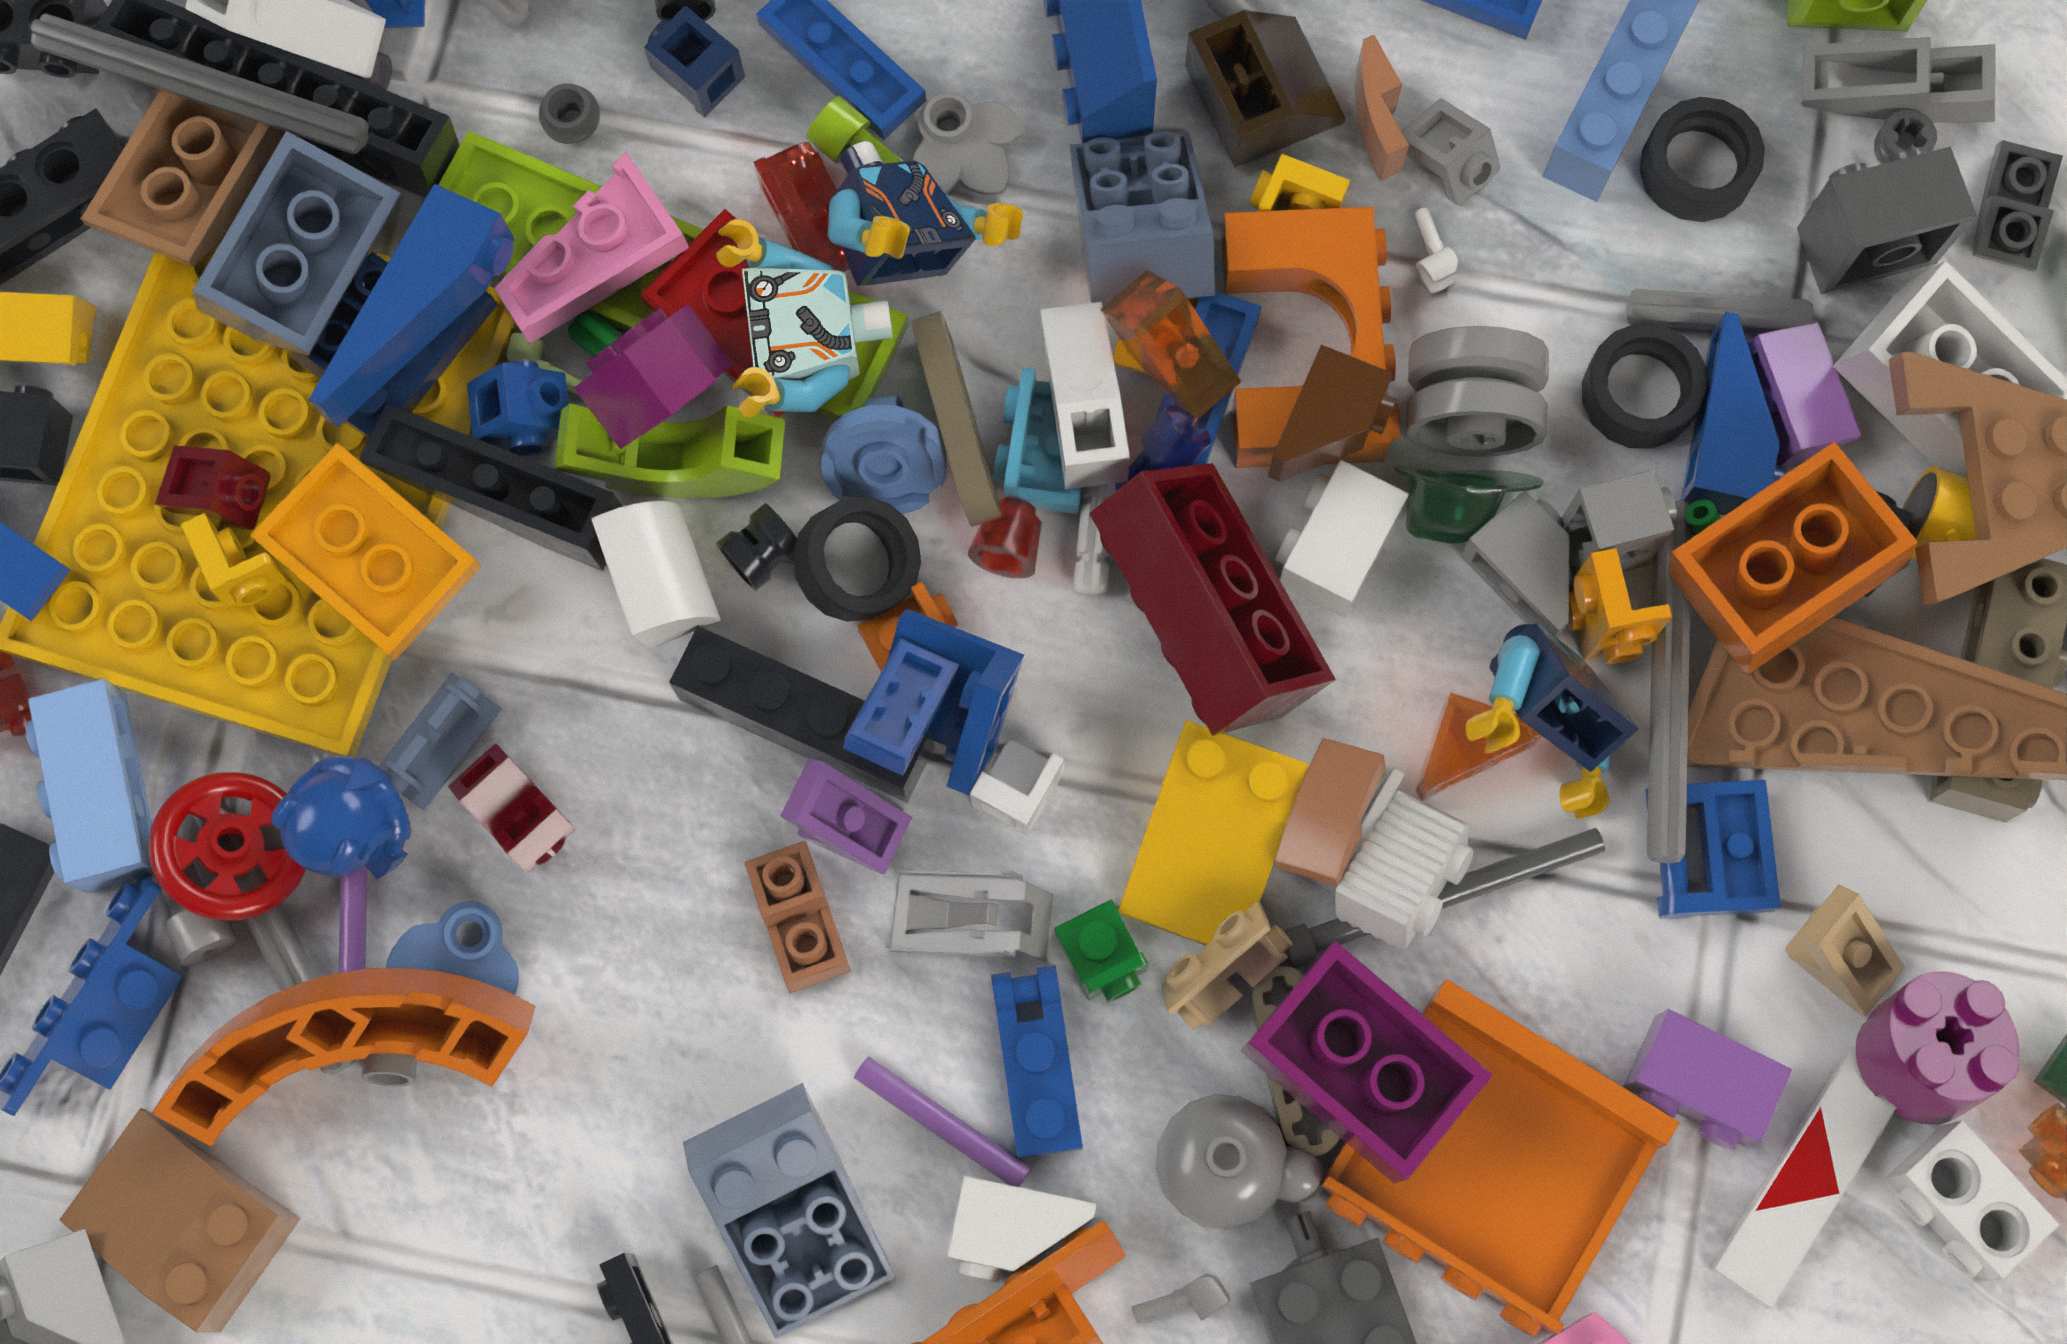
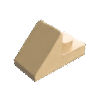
M1839 884L1824 903L1812 912L1807 922L1785 949L1788 956L1855 1012L1865 1017L1905 969V966L1860 894Z

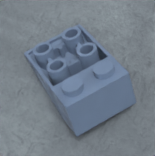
M1157 131L1144 137L1117 140L1100 137L1092 139L1087 143L1070 144L1084 265L1091 303L1102 302L1104 308L1215 296L1214 235L1189 132Z
M803 1083L683 1142L688 1172L775 1339L896 1278L836 1148Z

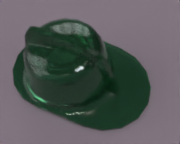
M1401 465L1394 466L1393 469L1397 473L1407 476V493L1409 495L1406 500V528L1408 533L1416 538L1448 544L1469 541L1476 532L1495 516L1506 492L1529 491L1541 488L1544 485V481L1540 477L1512 471H1434Z

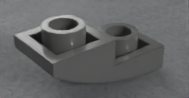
M2005 140L1996 145L1980 207L1973 256L2029 271L2037 270L2054 211L2048 209L2063 155Z

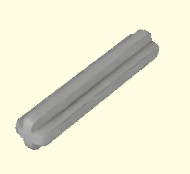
M1635 289L1631 292L1627 301L1626 312L1627 321L1631 325L1660 324L1668 328L1710 331L1714 330L1725 312L1738 314L1744 333L1757 334L1811 324L1814 318L1813 304L1805 299Z

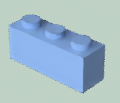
M103 678L29 698L32 720L26 722L25 731L31 751L37 758H40L44 780L38 782L37 793L44 814L52 819L56 841L50 843L49 855L57 877L64 880V883L85 893H91L124 884L125 882L138 880L142 875L146 877L153 876L148 855V840L152 818L126 693Z

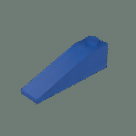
M436 184L433 185L309 398V401L328 423L339 427L475 302L486 291L494 275L498 276L504 272L511 260L515 239L499 212Z

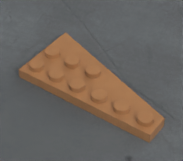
M1832 617L1748 675L1743 672L1717 639L1688 710L1687 766L2067 780V694Z

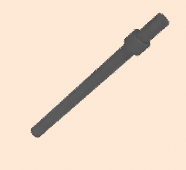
M1593 828L1465 873L1459 884L1455 885L1449 881L1445 884L1438 896V899L1443 901L1442 909L1605 852L1603 838L1598 829ZM1338 918L1311 928H1307L1306 924L1303 923L1285 929L1283 931L1290 938L1293 945L1285 951L1287 959L1278 966L1289 963L1291 968H1296L1316 961L1318 959L1317 953L1325 951L1334 941L1342 945L1371 933H1364L1359 927H1352L1347 921L1341 922Z

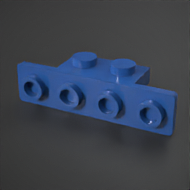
M142 875L138 878L135 885L125 882L111 900L105 913L107 917L112 919L98 942L89 938L74 957L69 973L75 975L61 999L52 995L37 1014L31 1029L38 1034L24 1056L15 1052L0 1071V1109L15 1116L51 1059L109 1090L115 1084L183 977L180 972L127 943L161 890V886L154 880Z

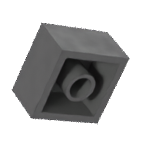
M1917 147L1897 154L1885 164L1867 168L1865 163H1854L1833 172L1818 197L1812 202V206L1798 225L1797 231L1820 294L1937 264L1977 214L1951 147L1928 153L1924 147Z

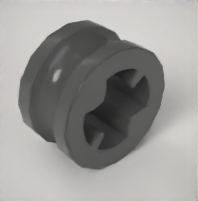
M1904 109L1894 112L1887 118L1875 137L1874 152L1877 159L1882 164H1885L1897 154L1906 151L1895 144L1904 131L1915 138L1908 150L1924 147L1927 153L1931 152L1937 142V130L1933 121L1925 114L1916 110Z

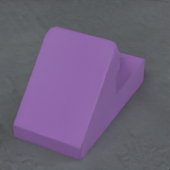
M811 758L808 759L780 815L783 819L799 828L797 834L805 840L885 875L912 819L911 816L832 766Z

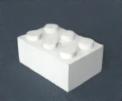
M1946 260L1908 279L1833 365L1935 466L1965 477L1968 476L1959 415L1956 413L1896 415L1889 365L1890 358L1901 352H1914L2067 399V378Z

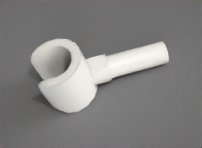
M1421 208L1415 212V216L1426 245V250L1430 256L1417 262L1416 270L1425 289L1430 294H1435L1455 283L1458 259L1451 248H1444L1443 242L1439 239L1430 210L1428 208Z

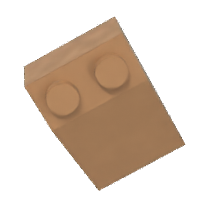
M160 90L84 212L81 220L89 227L194 267L221 243L280 143L285 131Z
M140 1108L59 1220L72 1232L85 1229L94 1252L141 1294L195 1332H221L301 1218L153 1114Z

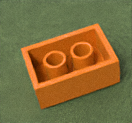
M1834 441L1673 550L1668 576L1743 672L1748 675L1906 568L1918 541Z

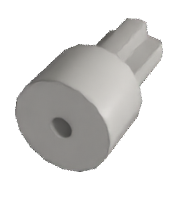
M190 864L183 872L192 882L204 889L194 864ZM161 888L160 891L172 916L165 923V928L182 965H194L210 960L228 951L237 943L238 939L230 921L208 919L191 913L174 902Z

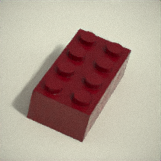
M1213 463L1142 471L1089 513L1100 533V540L1104 549L1116 561L1130 587V594L1134 603L1147 617L1161 643V651L1165 659L1177 671L1192 699V707L1196 715L1206 724L1212 736L1282 718L1336 680Z

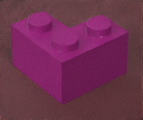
M689 304L682 307L669 318L659 308L587 361L585 364L593 374L575 386L574 389L613 441L622 449L714 384L717 381L716 378L730 369L733 364Z

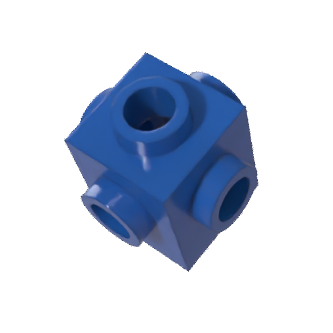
M520 360L509 363L502 362L467 383L472 436L491 445L509 447L510 452L519 456L543 453L548 450V444L558 439L561 410L570 404L565 373L540 369L536 362Z

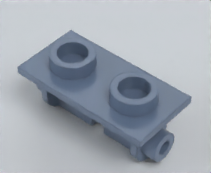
M451 672L378 767L393 777L391 784L397 792L424 811L502 711V708L483 695L481 690L462 676L459 678Z

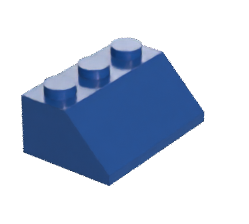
M1043 0L1046 16L1057 15L1060 33L1052 34L1054 60L1057 71L1068 70L1071 88L1062 89L1064 112L1068 126L1078 124L1081 143H1087L1092 139L1100 137L1117 140L1153 133L1157 77L1141 0Z

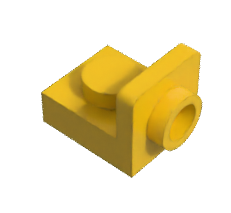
M1281 154L1273 174L1262 171L1254 188L1250 205L1258 208V211H1276L1279 203L1288 206L1289 210L1343 208L1350 180Z
M205 513L181 523L210 590L228 608L233 605L247 606L255 604L268 597L273 591L272 587L286 580L279 565L267 553H260L247 559L233 530L230 527L220 530Z

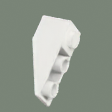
M187 0L185 8L229 31L364 78H371L386 22L385 18L348 0Z
M1102 302L1041 309L1040 316L1065 490L1128 482L1130 457Z

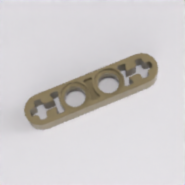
M938 311L911 321L914 337L955 485L966 517L971 527L1002 517L1000 502L956 348L942 311Z

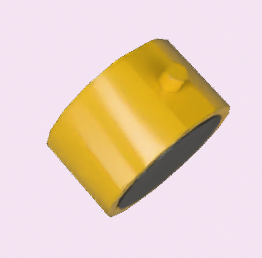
M1935 465L1927 468L1916 480L1902 508L1913 513L1907 529L1918 541L1916 548L1928 542L1977 540L1968 477ZM1914 550L1911 559L1917 561L1916 550Z

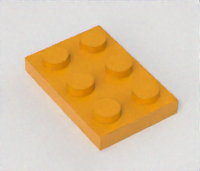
M338 442L249 535L394 661L481 568V565L474 557Z

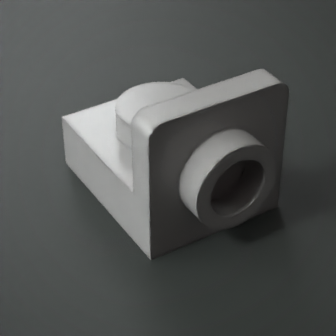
M1439 98L1401 131L1409 144L1406 155L1443 179L1448 199L1458 206L1463 204L1476 191L1484 188L1500 170V163L1491 129L1442 98Z

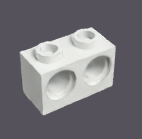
M1963 1120L1941 1125L1885 1177L1898 1191L1894 1195L1898 1206L1917 1224L1921 1226L1929 1224L1946 1243L1942 1247L1946 1258L1954 1267L1969 1278L1977 1276L1979 1280L2004 1279L2061 1225ZM1938 1161L1945 1164L1954 1176V1188L1947 1198L1935 1190L1931 1181L1932 1169ZM1987 1213L1994 1216L2002 1228V1239L1995 1249L1987 1246L1980 1234V1223Z

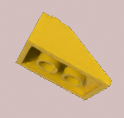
M1185 720L1118 909L1119 914L1206 946L1214 939L1218 926L1229 915L1239 910L1245 912L1254 903L1260 902L1277 856L1290 812L1309 764L1224 733L1212 736L1208 727Z

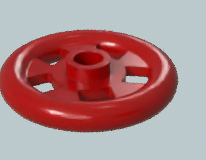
M219 772L205 775L188 782L176 790L164 802L156 814L148 840L150 865L156 880L164 892L187 911L204 918L219 921H237L253 918L272 910L286 900L301 882L306 868L290 858L285 847L284 849L265 851L264 838L260 828L273 825L271 815L287 793L266 779L241 772ZM222 798H240L251 801L250 815L246 817L237 813L221 814ZM189 814L206 821L200 829L195 843L177 836L182 822ZM225 835H235L242 840L243 846L237 851L228 852L220 848L218 840ZM195 860H199L209 872L217 875L205 889L192 882L183 872ZM256 866L260 867L267 882L252 891L242 893L234 877L245 875Z

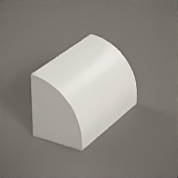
M670 501L641 502L623 506L591 518L631 636L649 649L694 632L697 626L704 628L721 621L680 505Z

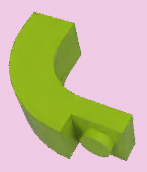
M570 403L561 410L554 469L606 481L605 489L637 495L670 498H719L747 494L761 490L780 480L785 419L762 413L748 418L740 413L739 408L726 405L704 419L688 422H661L620 449L588 407Z

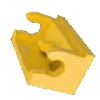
M0 292V361L49 363L76 366V363L88 364L92 349L94 318H96L97 306L74 295Z

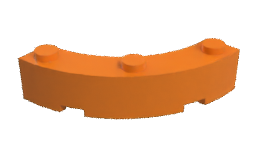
M404 967L367 968L333 973L304 981L264 998L237 1014L215 1031L189 1057L171 1081L151 1114L211 1147L230 1122L244 1108L266 1093L273 1084L305 1068L310 1071L334 1063L366 1059L369 1054L395 1053L415 1055V1061L444 1066L469 1075L493 1087L527 1036L536 1006L506 990L481 981L434 970Z

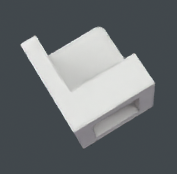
M1009 740L989 774L982 771L970 792L972 806L1028 836L1065 771V759L1055 753L1047 759L1018 742Z

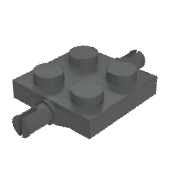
M1310 1211L1284 1219L1298 1258L1290 1262L1281 1272L1249 1283L1271 1344H1417L1378 1238L1346 1249H1323Z

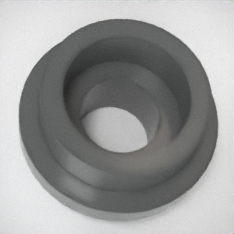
M565 83L553 87L546 93L539 107V120L543 130L551 139L563 144H574L586 140L595 132L600 122V109L590 91L575 84ZM574 110L581 113L574 121H561L562 116L568 111Z

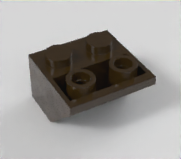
M1243 10L1188 33L1185 66L1234 168L1345 123L1344 113L1296 17Z

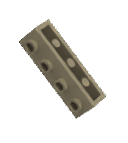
M2042 558L1977 586L1960 659L2051 689L2057 687L2061 683L2067 668V650L2061 649L2065 628L2067 627V565ZM1935 775L1929 802L1997 821L2007 822L2026 812L2028 808H2032L2036 804L2042 789L2043 779Z

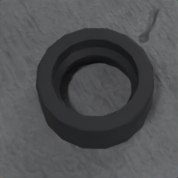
M1697 97L1678 102L1660 116L1642 149L1640 174L1646 192L1659 208L1679 219L1706 222L1723 218L1742 205L1763 170L1765 146L1759 127L1744 110L1722 99ZM1689 131L1709 133L1724 141L1734 153L1737 162L1736 174L1731 182L1723 187L1715 189L1694 187L1680 179L1668 164L1666 155L1667 147L1671 140L1678 134Z
M1633 324L1614 331L1598 346L1582 380V404L1591 424L1608 440L1627 448L1653 449L1674 441L1690 426L1699 413L1708 392L1707 368L1698 349L1680 332L1660 324ZM1628 355H1647L1662 361L1674 372L1680 384V397L1676 407L1666 416L1658 419L1640 418L1625 412L1613 400L1608 390V376L1612 367L1622 357Z
M870 496L844 498L811 516L798 533L792 556L795 578L806 599L824 615L846 622L868 620L901 604L911 592L910 587L916 585L921 566L919 541L908 519L890 503ZM844 523H860L867 526L879 536L887 551L889 562L887 580L879 590L870 595L855 596L847 593L834 582L826 567L824 555L826 539L835 528Z

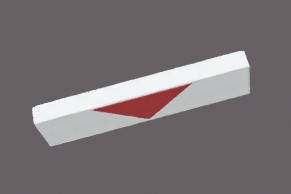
M1855 1047L1847 1049L1709 1268L1765 1308L1774 1307L1894 1114L1893 1111L1897 1109L1881 1093L1875 1096L1867 1087L1858 1068Z

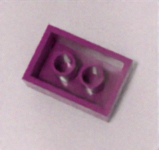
M1334 941L1318 957L1240 1050L1393 1184L1408 1180L1493 1076L1337 941Z

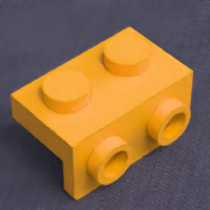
M1617 548L1591 553L1569 585V622L1567 626L1570 631H1578L1584 660L1604 656L1606 664H1619L1640 658L1644 655L1643 649L1647 648L1651 642L1657 640V635L1672 619L1669 604L1638 610L1631 609Z

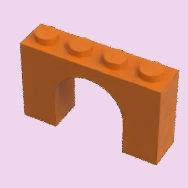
M1373 207L1233 212L1224 214L1221 243L1225 294L1287 291L1300 292L1320 299L1329 305L1343 321L1350 338V356L1392 372L1393 375L1390 382L1395 381V348L1393 344H1384L1382 327L1383 323H1390L1391 293L1389 286H1379L1378 266L1386 265V232L1384 228L1375 229ZM1303 385L1237 388L1235 390L1232 406L1235 468L1270 467L1274 452ZM1398 403L1394 405L1383 434L1370 430L1361 451L1327 464H1339L1340 460L1347 463L1384 462L1391 441H1399L1400 410Z

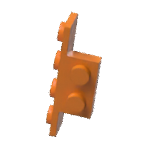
M1100 1221L1091 1228L1080 1229L1068 1236L1059 1250L1035 1266H1026L1019 1269L1007 1279L1004 1287L979 1304H970L961 1308L942 1329L922 1342L911 1344H1103L1075 1301L1072 1293L1120 1262L1125 1257V1253L1106 1221Z

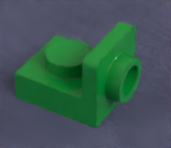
M1112 899L1054 927V933L1089 1000L1103 994L1107 1003L1142 986L1138 976L1147 971L1148 962L1143 952H1139Z

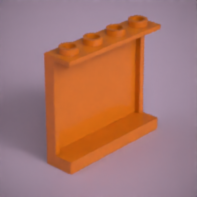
M1446 979L1437 987L1422 1015L1493 1076L1408 1180L1393 1184L1344 1142L1321 1184V1190L1330 1195L1325 1206L1360 1227L1365 1218L1388 1232L1383 1243L1410 1261L1418 1264L1422 1255L1442 1266L1446 1270L1441 1280L1463 1295L1476 1301L1480 1293L1483 1292L1502 1304L1504 1308L1499 1316L1523 1333L1533 1338L1536 1337L1540 1329L1547 1334H1559L1564 1324L1559 1322L1560 1318L1657 1149L1668 1145L1680 1122Z

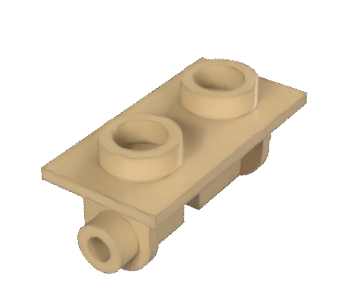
M1259 901L1254 903L1245 912L1239 910L1229 915L1218 926L1214 939L1196 955L1193 953L1184 955L1167 972L1165 982L1161 984L1167 1011L1171 1015L1178 1011L1183 1021L1193 1030L1202 1023L1210 1026L1221 1014L1242 997L1241 990L1229 979L1232 974L1237 972L1253 988L1287 959L1285 951L1293 943L1279 926L1274 925L1270 928L1263 906Z

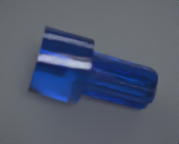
M1173 405L1166 407L1142 435L1141 442L1144 449L1129 465L1128 482L1142 471L1193 465L1211 444V437L1199 420L1186 410ZM1127 482L1115 483V492Z

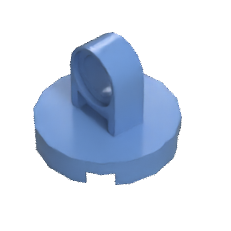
M899 394L870 398L866 400L864 407L845 413L830 426L822 443V479L832 495L838 500H842L844 495L847 497L870 496L890 503L901 514H906L921 509L928 504L929 494L937 489L939 484L940 487L943 486L946 480L947 452L938 428L918 412L904 408Z

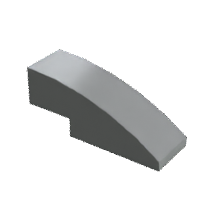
M1930 37L1803 45L1802 106L1883 120H1887L1894 112L1908 109L1925 114L1934 123L1995 122V44L1931 48Z

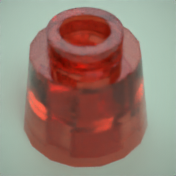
M1003 498L1000 501L1002 517L980 525L968 549V557L974 564L993 574L1008 578H1028L1035 574L1042 522L1036 516V508L1032 504L1018 498Z

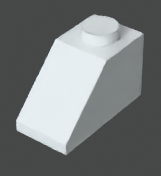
M964 1176L947 1257L961 1261L959 1270L961 1275L998 1282L1001 1269L1016 1272L1094 1219L1096 1204Z

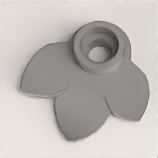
M943 92L929 99L919 113V132L923 140L918 146L913 160L926 167L946 195L958 182L966 189L978 194L997 195L1004 193L1009 183L1010 168L1003 146L1015 142L1026 132V128L1018 115L1002 103L991 101L972 104L965 97L953 92ZM945 119H953L960 124L953 131H942L938 128L940 122Z

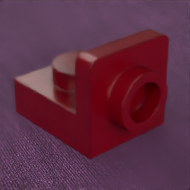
M174 445L155 505L177 514L198 516L205 513L208 517L219 518L239 529L253 530L257 523L271 475L269 471L230 450Z

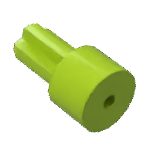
M841 96L835 97L824 107L806 133V139L837 164L840 162L842 154L848 148L864 141H869L874 145L884 164L904 162L867 131L871 121Z

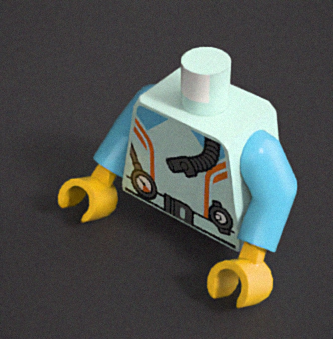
M734 219L718 230L719 235L733 239L738 246L736 248L735 246L726 245L716 253L719 263L725 267H733L747 259V263L751 267L742 269L753 367L746 369L732 384V388L735 390L746 389L754 396L747 397L738 407L740 413L744 417L751 418L756 416L765 406L772 411H816L847 386L849 379L859 375L856 343L893 338L888 300L851 305L846 273L834 271L831 265L792 248L762 237L758 238L755 228L743 219Z

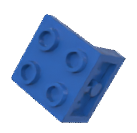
M905 610L898 620L889 657L899 639L902 638L959 664L957 675L928 729L932 732L933 741L947 746L944 758L953 761L946 787L970 796V792L982 771L985 772L994 756L1024 654L914 611Z

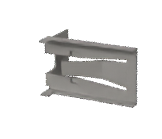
M1003 870L1000 873L894 871L899 874L891 948L886 947L885 950L906 953L1015 957V952L1020 951L1046 961L1053 894L1028 882H1023V875L1014 871ZM911 890L976 900L1027 902L1031 904L1033 909L1031 931L1029 934L1021 931L957 930L906 934L907 930L948 929L975 924L996 926L997 904L989 902H951L911 895Z

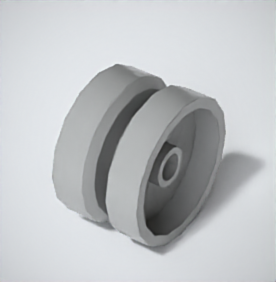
M1491 326L1446 328L1427 333L1413 341L1409 350L1408 382L1417 393L1410 396L1407 404L1406 436L1413 444L1429 451L1472 457L1509 455L1527 451L1543 443L1547 436L1548 403L1538 392L1545 388L1549 375V349L1544 341L1527 332Z

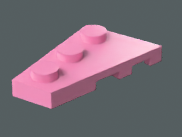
M627 152L611 166L615 174L595 194L588 190L575 203L573 207L577 213L556 235H545L495 286V291L529 344L689 249L684 235Z

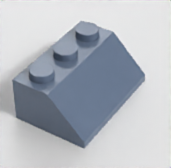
M286 131L192 292L197 309L254 340L310 356L399 201L401 193Z

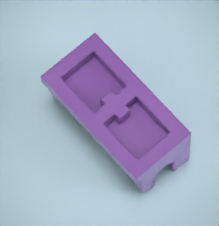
M1819 322L1758 334L1748 344L1780 443L1776 466L1786 468L1800 465L1834 441L1838 446L1853 443L1861 437L1838 372L1833 367L1834 362Z

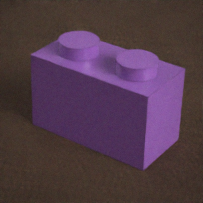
M1667 1009L1654 1016L1623 1087L1639 1094V1098L1673 1119L1677 1113L1700 1124L1697 1133L1704 1139L1723 1148L1735 1150L1738 1144L1748 1146L1761 1142L1792 1069L1677 1012Z

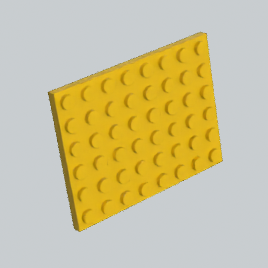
M220 243L194 267L154 252L34 541L35 546L65 565L71 571L32 622L7 606L0 623V652L92 681L104 678L121 690L330 755L355 757L392 659L249 535L337 442L359 460L368 439L344 422L337 427L325 420L309 401L320 378L292 359L290 350L254 340L197 309L192 291ZM374 252L386 262H389L391 259L390 256ZM488 286L486 292L493 296L497 307L411 412L471 437L473 436L467 383L505 362L510 337L518 329L516 322L495 291V287ZM174 445L230 450L270 472V482L253 530L239 529L219 518L209 517L220 530L228 527L233 530L247 559L260 553H267L279 565L286 580L272 587V593L265 599L247 606L233 605L228 608L210 590L181 526V523L196 517V515L172 513L155 505ZM365 465L439 529H442L451 504Z

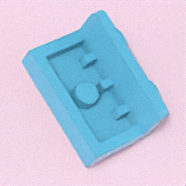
M1023 368L1020 387L1008 386L1003 422L1013 424L1010 446L1000 444L998 446L994 482L1004 483L1005 504L1079 515L1083 487L1065 490L1050 382L1036 381V369Z

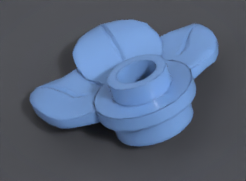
M473 901L461 902L450 907L444 912L438 923L411 927L396 942L386 963V968L404 967L434 970L472 978L506 990L513 995L516 994L519 983L517 963L501 946L503 931L498 916L488 906ZM466 921L476 923L481 930L479 942L472 947L463 946L456 937L458 927Z

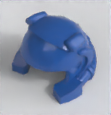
M336 755L326 757L315 763L309 771L300 776L293 784L288 794L278 803L271 815L273 826L280 828L281 840L290 858L307 870L329 878L353 874L364 866L376 879L394 871L408 855L403 850L405 841L411 837L412 829L410 828L406 807L391 784L393 777L368 758L357 759L351 756Z

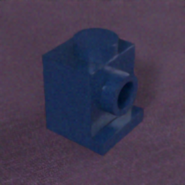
M686 5L672 19L666 18L653 29L648 43L644 46L651 69L691 102L695 110L704 118L745 78L739 50ZM694 61L688 68L685 67L689 62Z

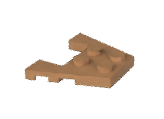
M1901 352L1890 358L1889 365L1896 415L1954 413L1959 415L1977 539L1970 541L1928 542L1915 548L1923 606L1934 605L2067 548V399L1914 352Z

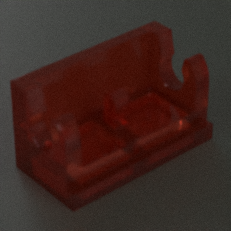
M810 142L793 145L766 159L762 157L754 161L759 186L792 249L831 265L834 271L845 272L850 270L842 247L833 244L828 238V201L837 189L819 153H815Z

